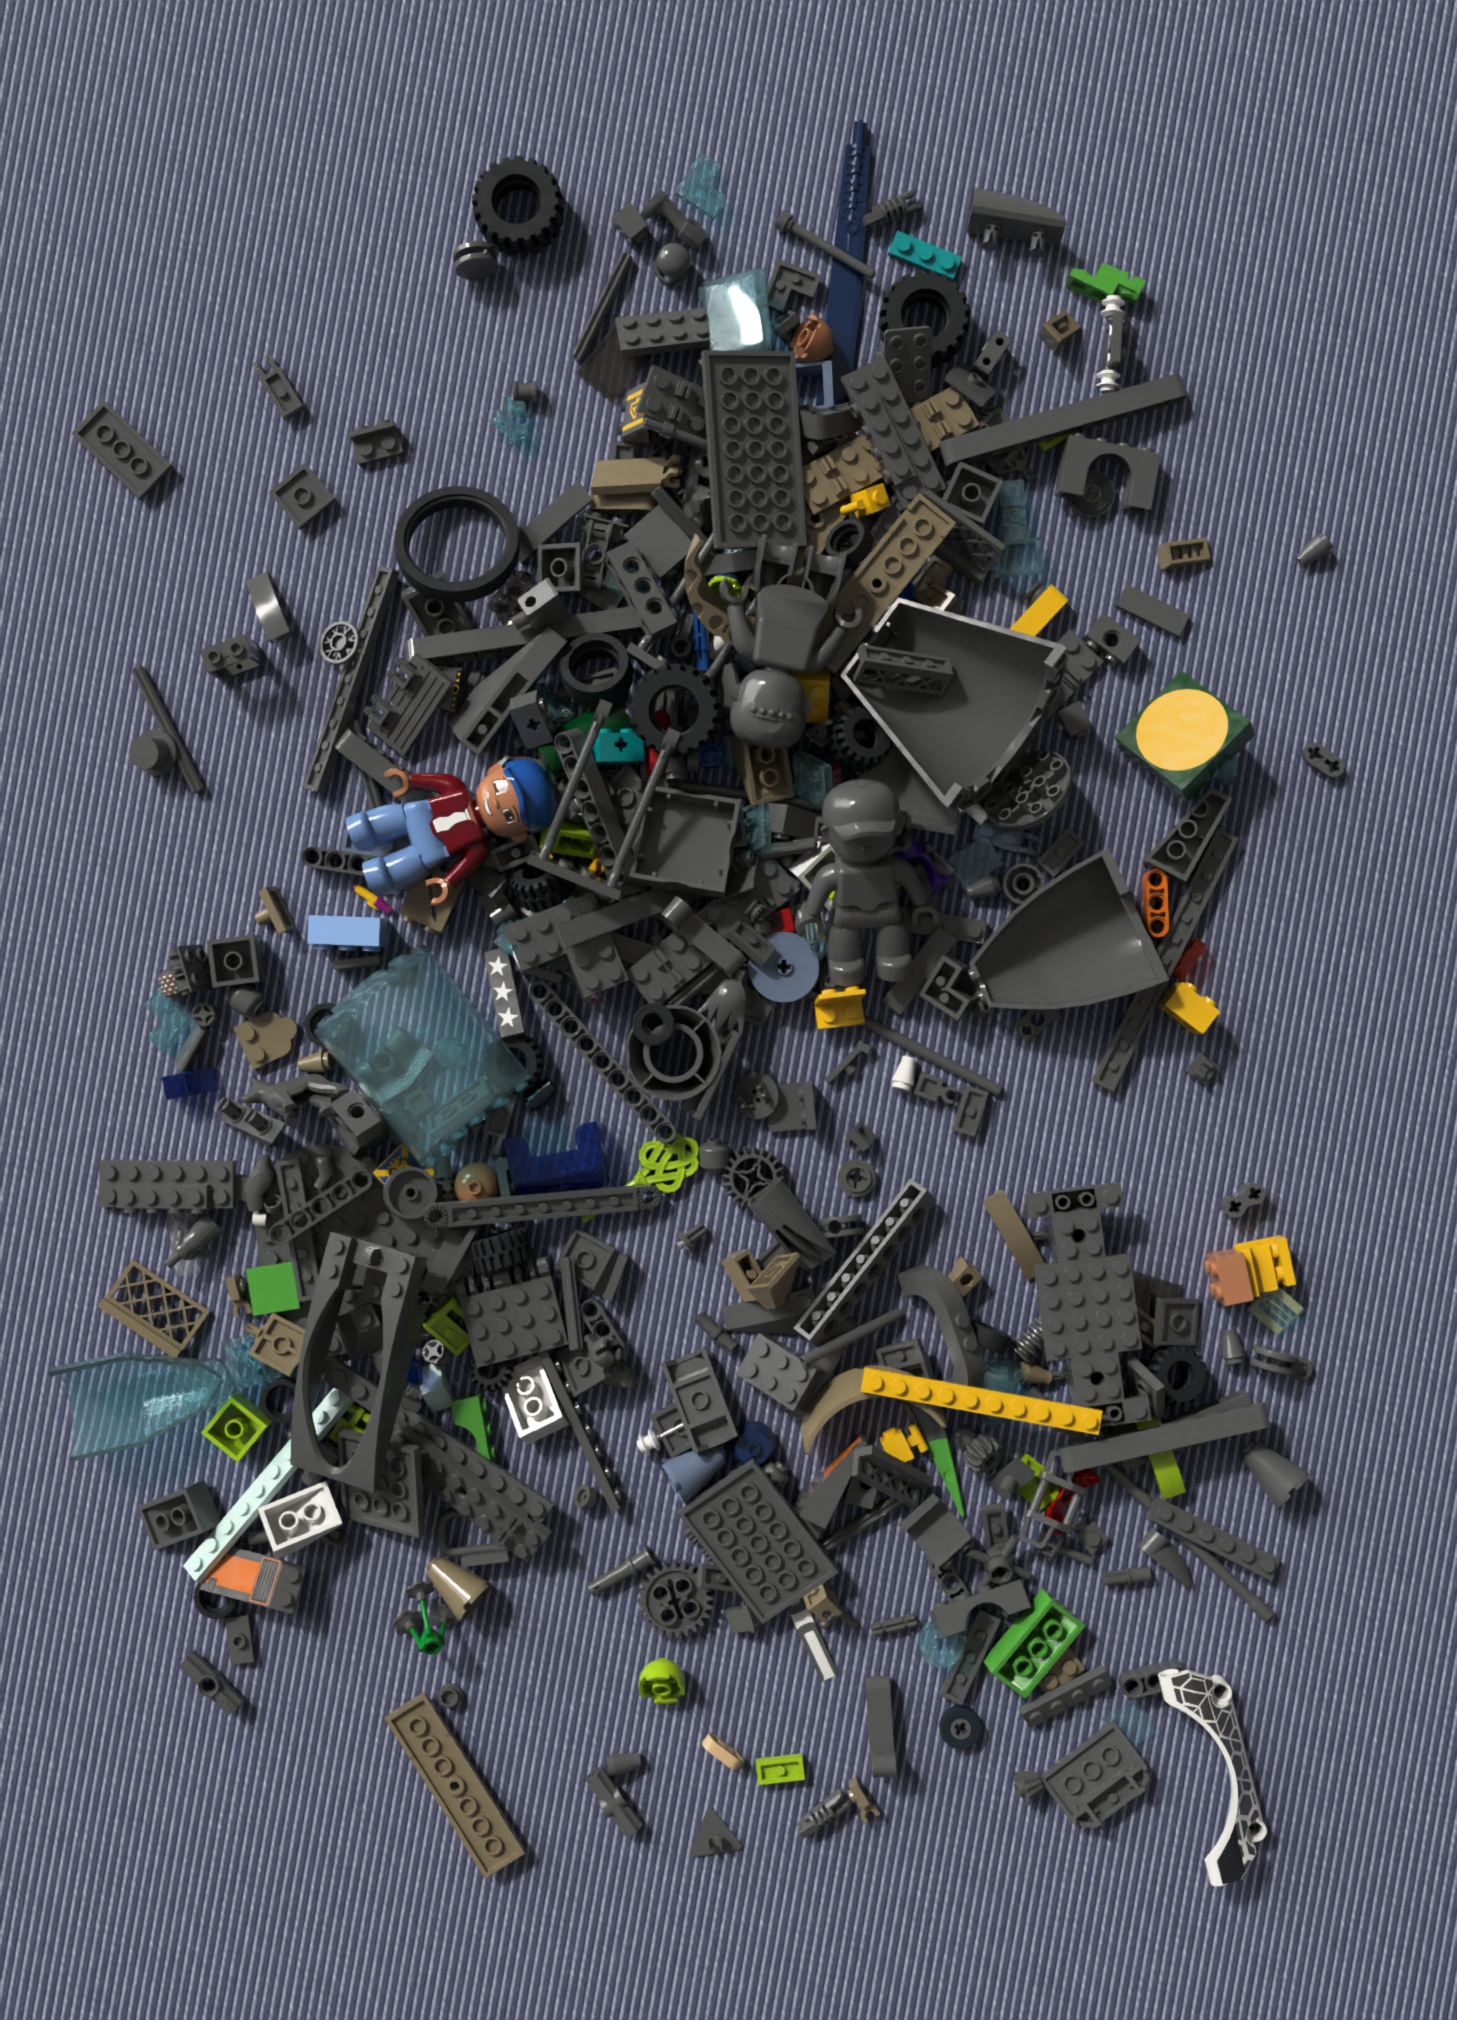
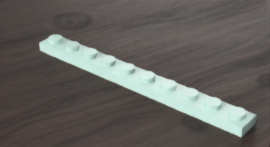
M336 1388L331 1390L312 1413L319 1443L354 1402V1400ZM291 1439L183 1565L196 1582L201 1583L259 1515L258 1508L267 1505L298 1469V1467L290 1465Z

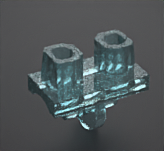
M503 397L505 417H503L502 410H496V418L490 419L489 423L491 427L497 428V435H504V427H506L507 440L510 446L517 445V441L529 438L527 423L515 424L514 419L515 417L527 416L526 404L524 401H512L511 397Z

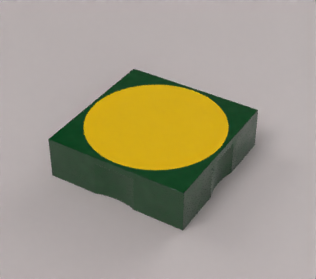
M1181 670L1114 738L1120 751L1143 769L1155 774L1166 787L1188 803L1212 779L1215 772L1224 763L1231 760L1255 736L1251 721Z

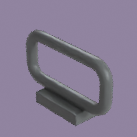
M455 1509L445 1511L440 1515L437 1521L439 1548L447 1556L461 1557L462 1567L511 1561V1551L505 1546L499 1549L497 1547L499 1543L495 1545L492 1543L464 1547L449 1546L446 1533L447 1522L450 1519L464 1518L465 1516Z

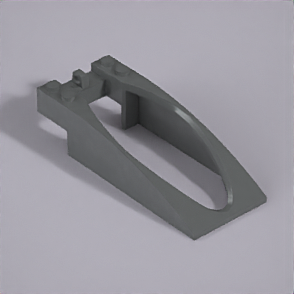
M330 1232L309 1310L300 1354L292 1415L290 1465L373 1493L377 1492L427 1307L426 1304L416 1302L428 1257L346 1233ZM357 1264L388 1273L381 1297L383 1317L382 1370L376 1399L363 1436L349 1462L342 1467H337L328 1462L321 1449L314 1426L312 1411L345 1290L362 1289V1285L353 1283Z

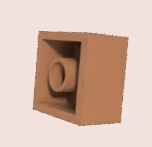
M1231 1248L1205 1254L1207 1260L1204 1261V1268L1206 1274H1210L1211 1284H1209V1291L1212 1298L1215 1297L1216 1301L1225 1306L1254 1300L1244 1253Z

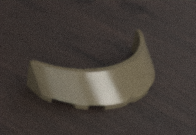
M695 533L686 557L684 570L685 588L690 605L701 623L713 635L719 636L724 642L733 645L727 607L729 606L715 595L703 575L698 550L704 541ZM746 615L750 630L753 633L755 617Z
M885 1365L865 1366L874 1369L913 1375L907 1371H903ZM853 1368L837 1375L816 1393L805 1412L801 1424L805 1455L810 1454L814 1440L821 1428L841 1409L865 1399L892 1398L860 1391L864 1368ZM898 1399L921 1408L932 1416L942 1428L947 1427L942 1406Z

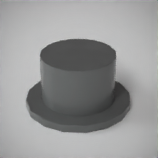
M147 730L130 745L129 755L131 761L136 767L149 775L160 776L166 774L174 767L177 761L178 750L176 743L171 735L164 730Z

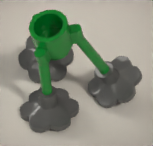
M417 1581L413 1585L408 1586L405 1591L408 1598H417V1602L421 1606L425 1631L420 1638L416 1632V1629L422 1624L420 1612L408 1609L403 1610L400 1616L395 1618V1631L399 1635L412 1634L418 1644L419 1652L433 1655L445 1646V1629L450 1628L452 1624L458 1623L459 1620L456 1619L448 1605L439 1604L437 1608L431 1609L430 1616L432 1617V1624L440 1627V1633L435 1629H431L425 1602L427 1601L426 1595L434 1591L432 1581Z

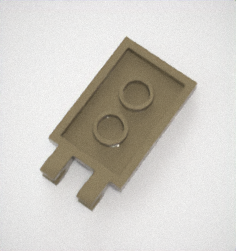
M674 454L668 460L666 457L597 461L591 484L592 495L652 492L658 486L662 488H678L680 486V479H672L671 477L682 474L683 466L674 465V463L681 462V455Z

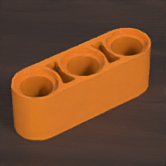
M1160 869L1150 870L1142 877L1143 925L1150 938L1162 937L1169 930L1167 876ZM1151 874H1156L1159 877L1160 881L1156 887L1149 882ZM1153 897L1160 901V908L1158 910H1154L1150 906V901ZM1153 921H1158L1161 924V931L1158 934L1151 930Z

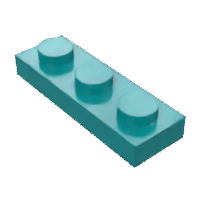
M898 230L888 251V256L927 272L930 270L937 271L936 276L942 277L945 274L949 276V281L953 282L962 260L961 256Z

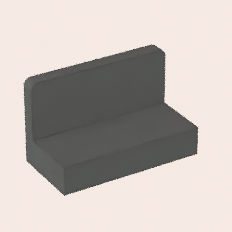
M616 1250L597 1289L594 1291L587 1287V1290L603 1296V1299L612 1302L629 1255Z

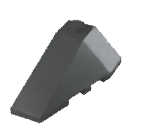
M812 1284L791 1289L785 1297L787 1299L786 1302L778 1309H765L757 1300L742 1301L721 1307L726 1330L801 1336L794 1327L815 1301Z

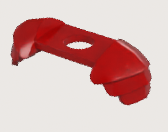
M1089 1468L1075 1471L1072 1479L1073 1484L1088 1488L1089 1485H1094L1101 1481L1100 1476ZM1062 1488L1056 1499L1046 1507L1044 1516L1063 1523L1062 1521L1065 1516L1062 1514V1511L1071 1501L1074 1492ZM1069 1491L1067 1497L1064 1500H1062L1064 1494ZM1043 1523V1526H1046L1047 1530H1049L1050 1526ZM1054 1528L1052 1534L1054 1536L1061 1535L1063 1531Z

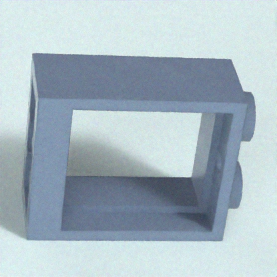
M832 360L796 364V377L823 374L824 405L815 407L822 409L835 406V371Z

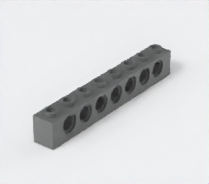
M911 1178L795 1325L794 1329L816 1347L828 1342L937 1202L927 1189Z

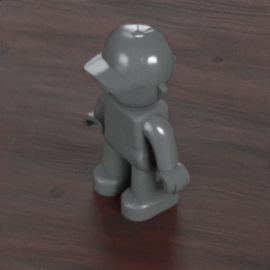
M763 534L759 538L754 569V589L757 595L755 599L753 633L750 630L744 606H741V602L748 594L749 585L742 586L741 594L737 598L729 595L728 585L730 583L726 577L719 586L721 600L729 605L727 607L732 642L737 653L750 661L752 665L763 668V670H755L749 673L740 684L734 686L731 697L735 701L731 705L730 724L736 737L746 743L765 749H784L792 747L799 741L806 726L807 717L805 715L809 714L812 709L811 701L805 697V691L801 682L791 676V674L815 673L826 667L847 635L846 630L852 629L861 622L863 611L859 607L852 612V621L845 622L841 618L842 606H834L833 621L835 626H832L824 638L814 646L819 627L828 606L834 601L838 593L847 553L842 552L838 556L820 555L814 553V546L810 545L805 552L800 587L791 586L789 582L798 543L794 542L791 546L771 544L766 542L767 535Z
M869 779L850 780L834 787L824 800L822 808L824 825L821 827V835L824 841L830 843L837 855L835 856V863L827 864L816 874L806 906L799 909L796 913L795 929L797 934L802 937L805 934L804 927L807 924L816 923L818 932L824 933L821 912L830 893L834 891L830 910L831 917L826 921L825 925L826 962L831 982L839 986H854L865 980L862 929L873 928V958L879 978L890 982L903 981L912 975L913 967L909 931L904 913L900 911L896 884L904 889L912 902L910 907L912 924L918 923V914L921 912H929L931 921L937 924L940 915L933 898L926 895L913 866L906 859L890 857L889 851L895 844L896 836L901 834L903 830V821L900 819V804L895 792L887 784Z

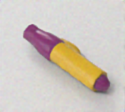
M353 884L354 892L366 899L369 906L375 910L380 909L390 914L393 908L382 898L374 895L360 884Z

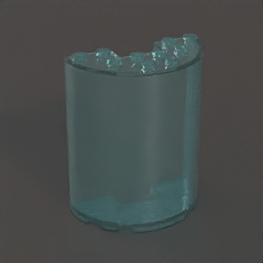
M420 945L410 951L411 955L402 954L389 962V969L376 971L348 993L331 1009L333 1012L332 1016L327 1015L322 1018L314 1034L370 1104L379 1112L383 1120L420 1166L425 1165L428 1168L438 1160L436 1155L448 1152L456 1145L455 1140L461 1139L469 1132L468 1126L477 1125L488 1116L485 1112L490 1108H501L510 1101L509 1095L516 1090L519 1093L529 1085L527 1080L531 1078V1075L425 945Z

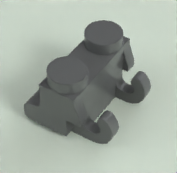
M698 484L695 486V494L692 495V499L689 501V507L692 510L691 521L704 533L713 528L711 496L709 488Z

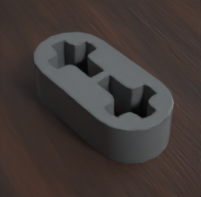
M1311 743L1302 749V760L1324 777L1335 778L1343 773L1344 762L1342 759L1321 744ZM1316 749V755L1320 757L1321 760L1317 757L1310 759V752H1308V750ZM1326 761L1329 764L1335 762L1337 771L1330 773L1328 771L1330 767L1324 762Z

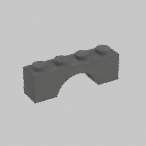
M1011 1578L1008 1582L1002 1583L1000 1587L992 1589L991 1585L977 1589L979 1594L971 1597L969 1592L956 1597L957 1601L948 1604L947 1600L934 1604L935 1609L929 1611L938 1640L964 1631L966 1618L972 1608L977 1605L994 1607L1004 1617L1030 1608L1031 1606L1021 1579L1013 1581V1578Z

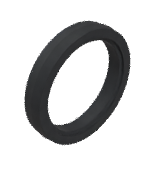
M450 486L428 492L408 506L396 526L394 549L396 560L403 576L418 592L442 602L464 603L486 597L507 582L518 563L520 535L512 513L497 497L473 487ZM455 507L472 508L489 515L501 527L505 535V547L498 562L483 575L461 582L443 581L424 573L411 558V538L417 527L430 515Z

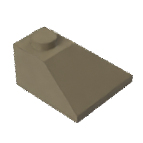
M797 1252L776 1255L747 1288L765 1309H778L786 1302L787 1299L785 1297L791 1291L800 1258Z

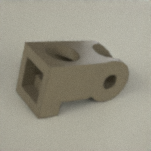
M961 1256L955 1262L957 1266L948 1274V1278L963 1298L982 1279V1276L975 1266Z

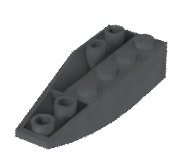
M549 626L479 683L449 722V726L458 739L477 755L486 753L512 718L509 712L510 698L531 692L568 641Z

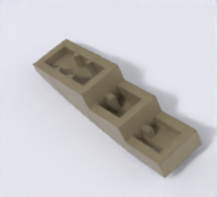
M1002 1189L982 1202L1025 1278L1029 1281L1035 1277L1033 1265L1045 1263L1009 1198Z

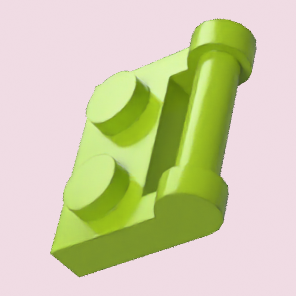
M451 1294L426 1320L423 1327L453 1354L458 1356L470 1344L468 1332L447 1315L452 1309L464 1320L461 1305L458 1303V1299Z

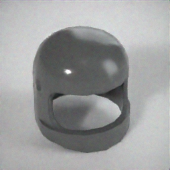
M678 243L664 245L660 249L654 265L657 279L669 286L683 282L688 275L691 265L688 250ZM658 267H659L660 271H661L664 275L670 277L671 279H670V280L664 279V278L660 275V273H659V271H658Z

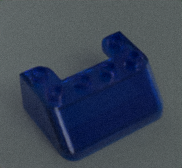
M599 1119L584 1123L576 1129L577 1149L531 1158L529 1144L524 1138L519 1136L504 1138L509 1173L517 1196L607 1188L610 1183V1174Z

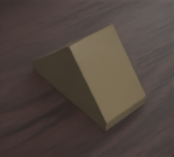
M1065 310L1045 322L1039 337L1055 353L1079 331L1081 326Z

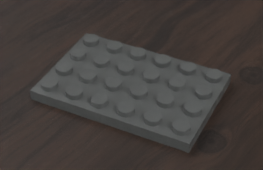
M755 1458L678 1510L677 1514L762 1624L839 1573L838 1567Z

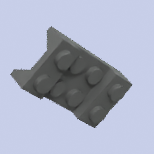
M703 1346L693 1353L661 1363L694 1454L741 1437L733 1415L728 1408L707 1347Z

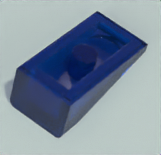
M413 1355L406 1382L422 1385V1362L417 1356Z

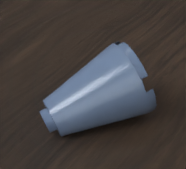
M718 1445L698 1454H694L693 1451L663 1461L659 1465L682 1503L686 1504L726 1464L724 1458L727 1457V1454L722 1446Z

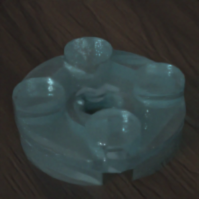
M930 1621L925 1624L918 1637L920 1653L923 1659L934 1667H950L958 1663L966 1649L967 1638L963 1631L945 1637L948 1644L947 1648L939 1649L938 1637L933 1622Z

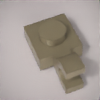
M240 1274L225 1278L230 1301H233L234 1317L241 1315L240 1306H245L248 1314L253 1313L251 1302L244 1300L245 1292L247 1291L245 1280L241 1279Z
M857 1776L848 1781L850 1789L847 1791L854 1804L858 1802L860 1805V1817L862 1822L866 1824L868 1822V1818L865 1815L867 1811H872L876 1817L880 1815V1811L870 1801L869 1795Z

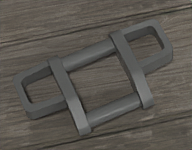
M1056 1450L1050 1452L1045 1468L1039 1474L1041 1479L1030 1508L1025 1511L1024 1515L1026 1518L1019 1534L1020 1540L1038 1548L1045 1547L1054 1528L1070 1535L1072 1534L1073 1521L1082 1497L1086 1496L1088 1491L1072 1483L1074 1472H1069L1067 1481L1047 1473L1053 1457H1060L1059 1452ZM1049 1482L1074 1492L1063 1523L1038 1513ZM1030 1518L1050 1526L1043 1541L1040 1543L1028 1539L1024 1535Z

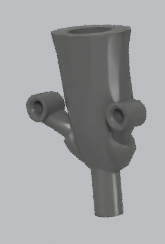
M203 1213L186 1235H184V1231L187 1229L184 1222L177 1223V1238L174 1242L175 1253L164 1263L171 1269L181 1259L209 1258L211 1256L209 1249L199 1250L217 1236L223 1234L222 1230L205 1213Z

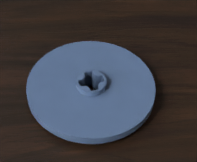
M776 932L764 937L776 949L762 966L749 957L748 973L752 985L763 997L774 1002L789 1003L801 999L810 992L818 978L819 961L814 948L806 939L790 932ZM782 961H785L786 965L790 966V969H787L785 974L782 973L781 969H777V966Z

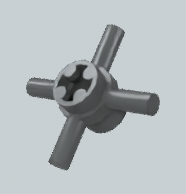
M1012 1534L1003 1548L992 1547L986 1553L970 1547L966 1549L965 1556L984 1563L986 1574L977 1585V1589L990 1585L992 1581L997 1584L1006 1583L1012 1578V1575L1026 1580L1030 1578L1031 1571L1012 1563L1010 1554L1020 1541L1017 1535Z

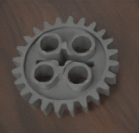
M675 1559L672 1560L671 1566H668L666 1561H663L662 1569L655 1565V1574L648 1571L647 1577L649 1580L642 1579L641 1584L645 1588H639L638 1593L642 1597L638 1598L637 1603L644 1605L639 1608V1613H646L643 1617L644 1622L651 1620L650 1629L658 1626L657 1634L666 1630L668 1638L671 1632H675L676 1638H679L680 1632L683 1631L687 1637L690 1628L695 1633L697 1632L696 1624L704 1626L705 1621L702 1617H710V1613L706 1609H713V1604L708 1601L714 1599V1594L707 1593L710 1590L697 1588L698 1570L693 1571V1563L687 1568L685 1567V1560H682L680 1566L676 1564ZM668 1579L672 1580L675 1595L677 1598H680L679 1607L684 1616L683 1618L679 1617L676 1602L672 1599V1589ZM684 1579L690 1585L687 1588H680L677 1582ZM657 1587H664L667 1593L660 1596L654 1590ZM687 1602H693L697 1607L690 1611L684 1605ZM670 1609L674 1612V1616L667 1618L663 1616L662 1611Z

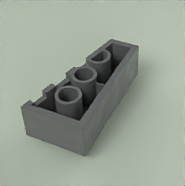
M1211 787L1143 859L1142 863L1153 869L1164 871L1166 876L1184 885L1232 798Z

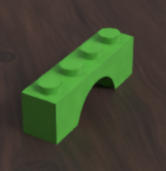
M482 1393L454 1397L451 1401L455 1425L468 1429L477 1441L478 1452L494 1462L493 1459H496L495 1445L490 1443L489 1436H492V1426L490 1421H486L485 1413L488 1412L486 1398H482Z

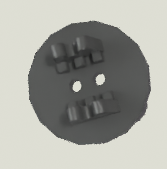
M754 1072L747 1074L739 1080L735 1087L734 1099L736 1106L748 1118L762 1119L768 1117L780 1105L781 1099L778 1085L767 1073Z

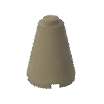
M435 1557L427 1566L429 1570L427 1572L428 1578L460 1622L462 1619L468 1618L481 1604L482 1594L487 1596L492 1588V1584L489 1581L444 1557L439 1559Z

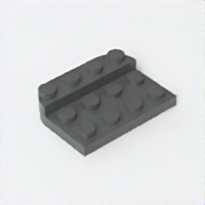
M1112 1720L1039 1777L1056 1803L1074 1825L1085 1828H1097L1102 1825L1101 1822L1138 1794L1140 1796L1145 1791L1148 1782V1769L1143 1758H1141L1115 1721Z

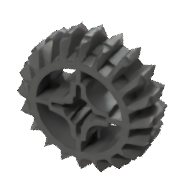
M753 1145L752 1152L748 1153L747 1147L744 1146L743 1155L738 1150H735L734 1153L737 1159L735 1160L730 1156L728 1160L732 1165L725 1167L729 1174H721V1178L729 1179L728 1182L722 1184L723 1188L731 1187L726 1192V1195L730 1196L735 1193L736 1196L732 1201L736 1203L741 1198V1207L743 1208L746 1205V1201H749L752 1197L750 1194L756 1185L769 1186L778 1179L785 1180V1176L777 1175V1173L784 1171V1168L775 1167L780 1162V1159L776 1158L771 1161L770 1159L774 1153L770 1151L765 1156V1147L761 1148L760 1153H756V1145ZM756 1158L754 1165L750 1169L737 1168V1165L743 1160ZM763 1161L770 1166L773 1180L767 1179V1177L760 1173ZM756 1166H758L756 1170L757 1177L761 1180L755 1181L748 1188L750 1184L749 1177L745 1174L755 1171ZM733 1174L746 1181L744 1193L737 1189L733 1180Z

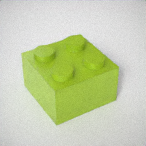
M237 1391L229 1397L201 1434L238 1463L245 1457L273 1421L269 1420L258 1407Z

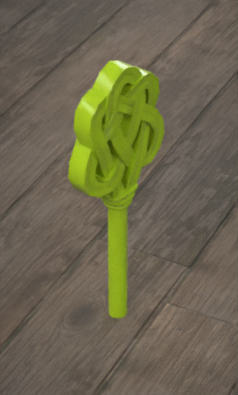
M673 1132L664 1135L662 1139L670 1138ZM677 1132L675 1141L672 1144L661 1141H649L643 1144L639 1150V1160L644 1167L641 1171H638L632 1181L624 1186L655 1183L658 1189L663 1192H675L681 1186L683 1179L692 1175L698 1169V1142L693 1138L683 1137ZM686 1145L691 1146V1152L686 1150ZM655 1148L649 1159H647V1151ZM662 1150H665L666 1152L663 1154L660 1161L656 1162ZM673 1153L678 1155V1160L668 1162ZM691 1163V1166L685 1169L686 1165ZM678 1168L677 1171L663 1173L664 1170ZM650 1170H656L655 1175L645 1177ZM675 1180L671 1185H667L663 1181ZM598 1214L582 1215L580 1218L586 1223Z

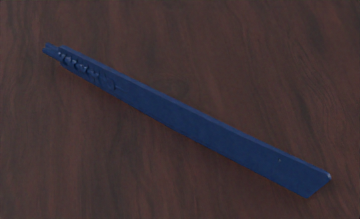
M859 120V122L854 121L852 144L845 146L834 246L863 263L865 227L862 218L866 215L871 147L866 146L868 122ZM833 257L825 322L833 332L834 349L830 357L825 358L823 361L832 360L834 365L836 405L850 402L840 379L842 376L853 372L860 314L862 274ZM823 374L819 375L816 406L824 405ZM833 450L817 454L816 459L828 454Z

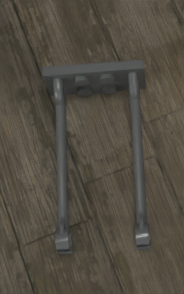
M713 532L698 554L700 566L703 565L714 548ZM684 577L667 602L669 608L675 609L686 592ZM756 597L748 607L745 615L755 616ZM646 634L638 646L631 642L626 649L630 654L653 669H657L662 665L672 664L660 655L654 658L648 654L656 640L649 642ZM725 643L713 664L705 673L713 681L733 650V645Z
M601 699L593 717L594 721L540 853L531 850L527 864L618 900L622 891L621 886L617 884L669 755L677 744L680 732L668 727L661 744L660 754L607 880L597 877L596 872L582 866L580 870L573 867V862L560 857L559 861L549 856L601 727L605 724L612 707V703Z

